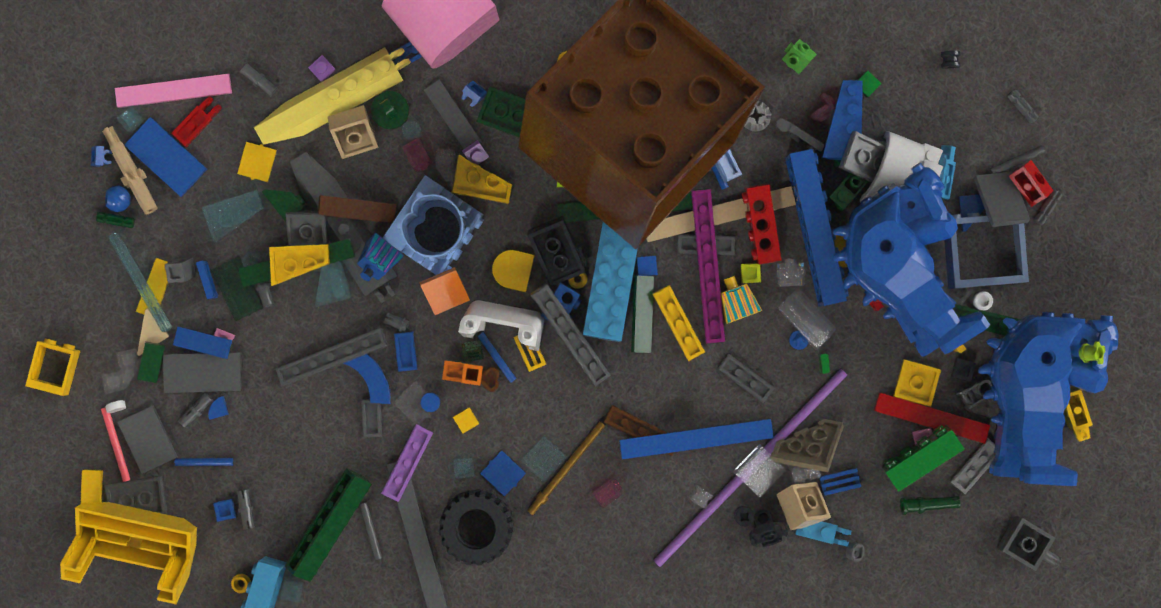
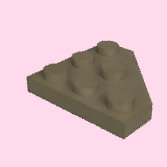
M823 419L818 422V425L810 429L808 427L794 433V436L787 440L781 439L777 441L771 455L772 462L828 472L844 427L843 422Z

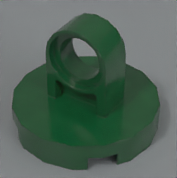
M386 91L374 99L371 105V114L373 120L380 127L396 129L407 121L409 105L401 94L394 91Z

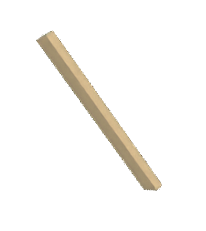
M791 186L771 191L774 210L796 205ZM743 199L712 206L714 226L746 218L747 204L743 203ZM757 200L754 202V210L762 208V201ZM693 211L665 218L647 237V242L695 231Z

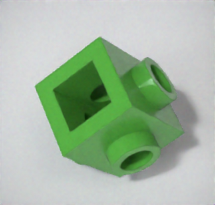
M799 39L795 45L791 42L784 50L787 54L782 60L789 68L800 74L817 54L810 49L808 44Z

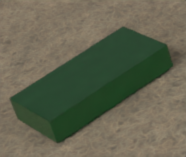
M145 341L137 380L157 383L165 345Z

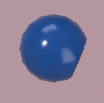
M112 186L106 190L105 206L114 212H122L129 207L131 196L124 187Z

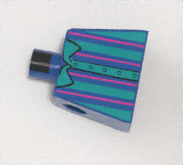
M374 233L366 241L357 261L358 266L363 269L360 274L361 278L365 281H370L372 277L379 280L404 255L377 233Z

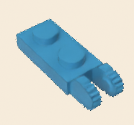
M821 521L805 528L796 529L795 534L848 547L849 542L843 539H836L835 534L837 531L845 535H851L852 530Z

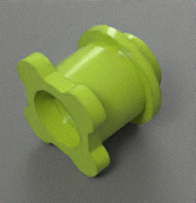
M1095 341L1094 345L1084 343L1080 347L1079 357L1084 363L1097 361L1098 364H1103L1105 346H1102L1099 341Z

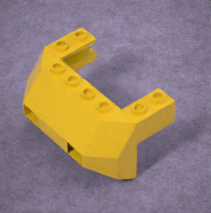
M86 502L75 507L76 536L60 563L62 580L81 583L94 557H104L163 570L157 584V590H161L157 600L177 604L190 575L196 548L197 527L184 518L112 502Z

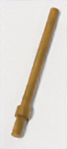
M599 421L543 492H539L535 497V502L527 510L531 515H534L540 506L548 501V496L604 429L605 425Z

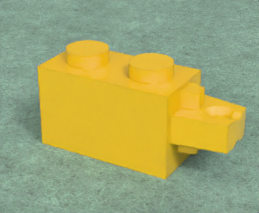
M1070 386V400L1063 414L1067 427L1073 431L1076 439L1080 442L1090 438L1089 426L1093 424L1082 390Z

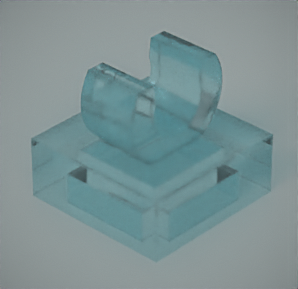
M132 106L117 117L128 133H132L145 122Z

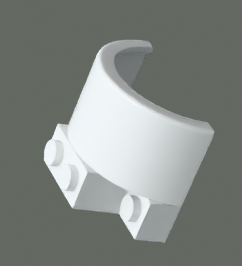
M886 131L883 137L886 139V148L881 165L872 184L861 196L860 202L869 196L873 197L876 195L877 191L885 185L889 186L892 183L897 186L903 185L904 179L913 173L911 168L920 162L924 167L934 170L940 177L943 166L939 165L938 162L943 150L926 143L920 144Z

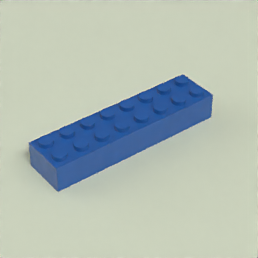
M813 149L791 153L785 157L818 306L847 301L846 297L849 294L848 289L843 287L842 266L839 267L838 262L833 261V256L839 250L838 247L835 248L833 240H836V236L833 234L834 229H831L829 224L831 214L829 209L826 210L825 206L827 196L826 192L822 191L820 184L823 183L821 172L817 171L816 165L819 164L817 153H813Z

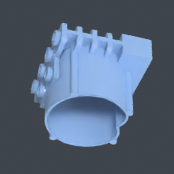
M425 175L383 236V239L437 275L451 269L452 267L449 265L452 261L459 259L463 252L460 249L464 243L466 245L469 244L473 238L471 233L474 228L479 229L484 221L482 219L483 214ZM432 207H443L450 210L456 216L460 226L459 237L456 243L443 252H431L424 249L416 240L414 233L416 226L425 221L426 211Z

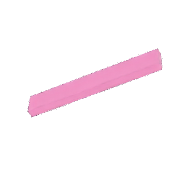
M230 74L115 88L118 108L232 94Z

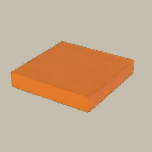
M455 267L420 282V286L434 315L470 301Z

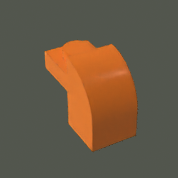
M445 360L442 380L480 386L483 366Z

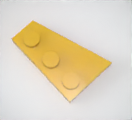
M458 155L452 193L505 204L509 203L512 184L484 170L479 165L470 162L465 157Z

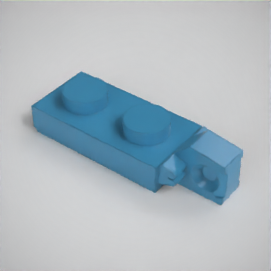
M942 145L941 150L943 152L939 160V165L943 166L940 179L945 186L941 191L943 193L941 198L944 200L950 199L956 162H953L956 147Z

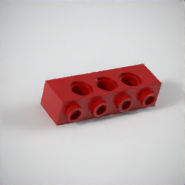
M766 183L744 187L745 192H742L743 203L747 204L748 211H745L746 222H750L751 230H748L750 242L753 241L754 249H751L752 259L756 260L759 265L782 261L770 185ZM757 200H761L763 204L760 210H754L753 204ZM760 219H764L766 223L763 229H758L756 226ZM763 238H767L769 241L768 246L765 248H761L759 245Z

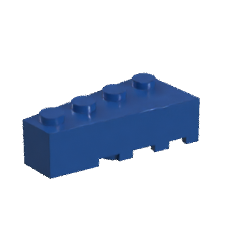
M843 80L841 82L820 160H842L852 131L862 134L863 81Z

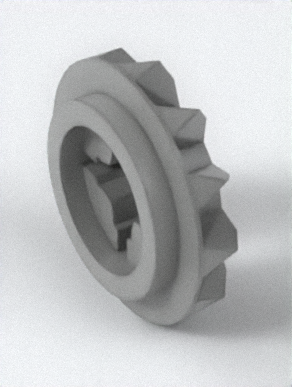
M757 101L751 115L754 114L756 108L757 113L764 116L758 118L757 124L755 118H748L744 127L750 131L756 132L765 129L771 120L769 107Z

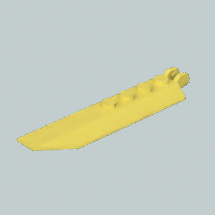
M383 48L286 101L254 127L261 142L264 145L304 136L328 123V116L353 109L399 84L403 79L398 70L410 64L409 58L403 59L396 65L392 60L403 55L404 49L400 48L389 55L386 48Z

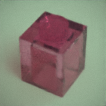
M609 478L595 488L592 494L602 508H605L622 495L620 490L623 488L617 480L613 481Z

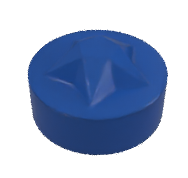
M794 331L789 337V343L792 348L801 350L808 345L809 338L803 331Z

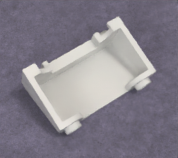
M474 301L464 314L458 332L463 337L473 339L477 332L485 330L486 322L519 328V341L529 346V350L539 351L544 318L537 311L485 301Z

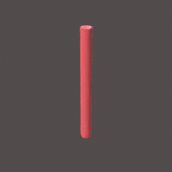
M102 408L101 412L123 482L131 480L111 414L107 413L106 408Z

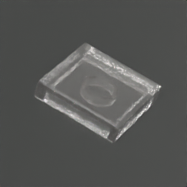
M759 444L733 472L755 494L761 497L786 469L780 463L772 462L771 454Z

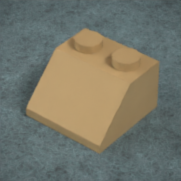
M364 105L328 116L329 129L342 159L378 148Z
M817 482L791 485L776 494L790 530L805 528L831 518Z

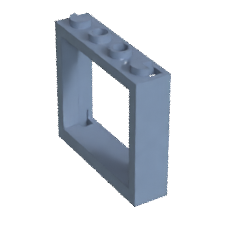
M970 213L965 218H961V214L952 215L956 219L957 224L990 222L987 213L986 216H979V213ZM1024 223L1013 225L1017 275L960 280L956 232L952 238L945 239L948 289L1029 282Z

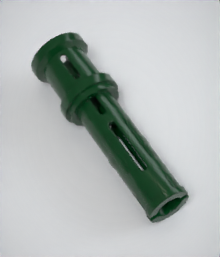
M920 496L916 497V499L901 498L900 510L902 515L913 512L922 514L926 510L960 508L961 503L959 496L923 499Z

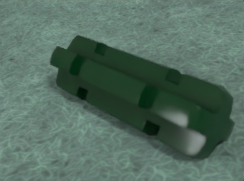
M98 212L96 215V221L101 223L106 222V224L122 227L124 225V227L133 228L135 224V219L103 212Z

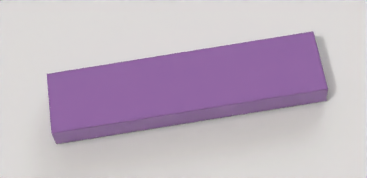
M415 424L381 494L399 502L433 432Z

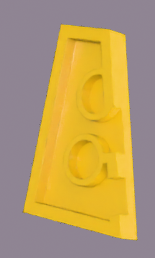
M328 244L269 247L271 286L330 264Z

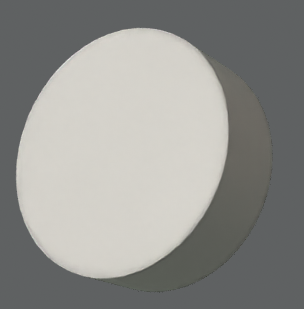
M978 292L973 297V305L978 310H988L993 304V298L988 292Z
M120 400L107 404L105 408L107 413H114L126 409L125 401Z

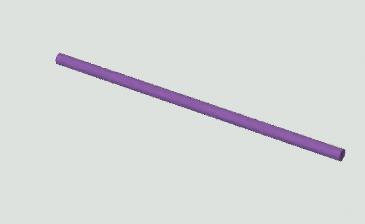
M840 369L653 561L661 567L773 452L776 442L781 439L785 440L840 384L847 374Z

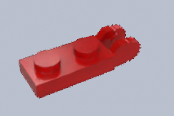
M211 96L206 98L199 106H196L171 133L185 147L189 146L222 109L220 105H216L208 114L203 111L212 104L213 98Z

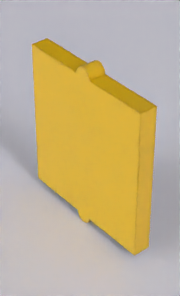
M246 142L237 174L250 177L251 180L257 179L268 182L277 150L264 147L263 144L256 145Z

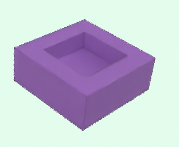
M323 55L308 67L321 82L336 70Z
M478 140L462 150L466 158L477 165L489 157Z

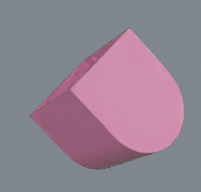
M384 0L382 3L384 11L431 68H437L453 59L499 21L496 6L491 0Z

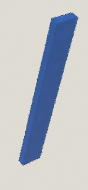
M771 419L621 439L619 440L621 458L629 459L773 438Z

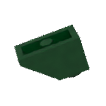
M268 189L262 191L285 222L286 212H303L306 210L304 206L306 202L300 194L295 195L292 192Z

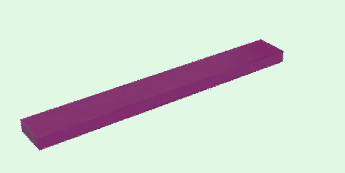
M711 189L691 191L705 341L706 344L725 342Z

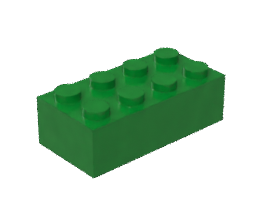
M940 425L933 430L932 435L928 437L925 435L916 441L917 444L913 447L908 446L901 450V455L896 458L890 457L884 461L885 465L882 468L898 492L965 450L951 428L947 425L944 427Z

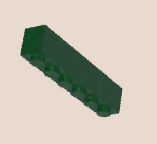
M348 468L345 469L285 565L293 576L311 582L317 574L321 564L327 558L331 548L337 542L341 532L347 526L353 513L372 485L364 476Z

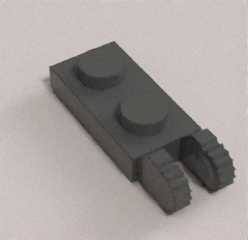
M783 118L776 121V128L782 133H791L789 137L798 143L800 140L807 144L806 148L808 150L813 149V153L816 151L821 152L824 148V144Z

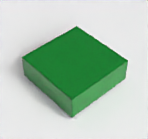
M869 71L858 80L863 81L862 93L867 98L882 84Z
M818 354L820 373H829V355Z

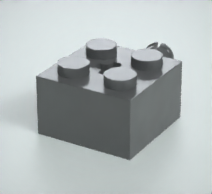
M1017 515L997 546V549L1034 571L1038 569L1042 560L1054 568H1057L1059 564L1054 562L1053 559L1060 563L1062 561L1061 557L1049 551L1056 538Z

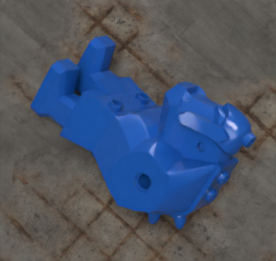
M920 162L911 168L913 173L904 179L903 185L897 186L892 183L889 186H883L877 191L876 195L873 197L869 196L860 202L861 205L852 211L849 222L845 226L834 229V235L844 237L846 247H843V250L833 256V261H844L847 263L849 270L847 273L849 275L844 280V289H848L854 284H859L866 294L863 297L864 306L877 299L888 305L889 307L886 308L887 311L883 315L884 319L896 318L910 343L914 342L915 348L923 357L939 347L944 354L950 353L986 330L990 324L980 311L958 317L953 310L956 302L941 288L944 286L943 282L934 274L933 258L925 245L952 238L958 227L956 219L948 213L941 198L943 194L941 191L945 188L942 180L934 170L924 167Z
M1042 312V315H1028L1018 321L1012 318H1005L1003 323L1009 328L1007 330L1008 333L1004 338H991L987 340V344L994 348V353L991 360L987 364L982 365L978 370L979 374H988L991 378L992 386L990 390L984 393L983 398L996 400L999 407L997 416L991 417V421L997 424V429L993 436L995 439L994 453L996 455L995 459L990 463L989 473L999 477H1016L1020 481H1024L1023 483L1077 486V471L1056 463L1057 449H1063L1062 434L1065 425L1063 413L1070 400V385L1089 393H1097L1104 390L1108 382L1106 371L1108 355L1118 348V329L1113 322V316L1101 315L1100 319L1088 320L1086 323L1085 319L1074 317V314L1062 313V316H1054L1052 312ZM1095 341H1099L1102 346H1105L1103 364H1098L1097 361L1084 363L1079 357V349L1084 343L1094 345Z

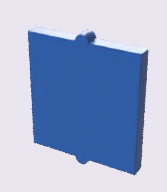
M501 451L493 460L489 461V465L480 474L505 496L513 487L517 486L519 480L526 473Z

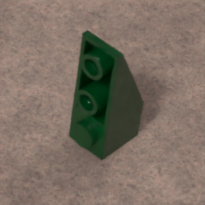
M849 173L827 197L826 203L837 213H840L869 181Z

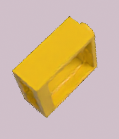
M45 338L44 341H37L25 386L61 396L69 395L80 351L75 350L74 345L63 343V346L56 345L57 341ZM46 348L71 354L63 385L38 379Z

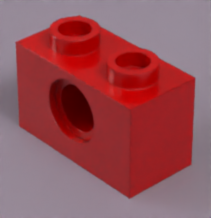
M1032 160L1020 166L1009 175L1031 207L1047 198L1054 191Z

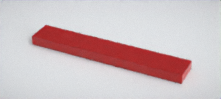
M883 393L878 394L874 408L876 412L933 429L940 425H943V427L947 425L955 435L984 444L990 429L988 424Z

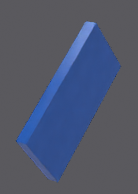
M151 117L125 144L134 155L180 197L207 170L201 162Z

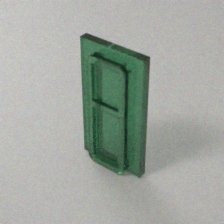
M239 257L211 270L235 322L263 309L253 285L243 287L238 269L244 266Z

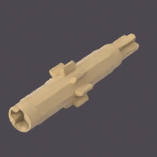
M113 126L106 127L102 132L124 177L120 178L124 187L131 188L145 214L153 213L158 208L143 180L147 178L143 169H137Z

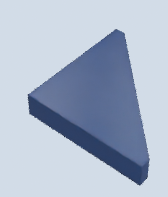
M980 194L958 197L961 218L968 217L967 214L979 213L980 215L985 209ZM973 223L961 224L962 232L967 231Z

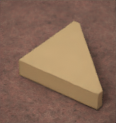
M148 307L145 309L137 352L138 356L143 354L145 341L158 344L169 337L167 331Z

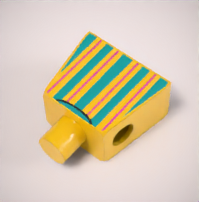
M735 276L724 280L728 291L721 293V302L726 324L762 311L747 284L738 286Z

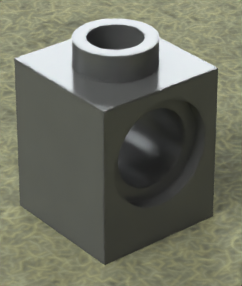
M193 257L177 258L164 264L168 283L186 282L196 276Z

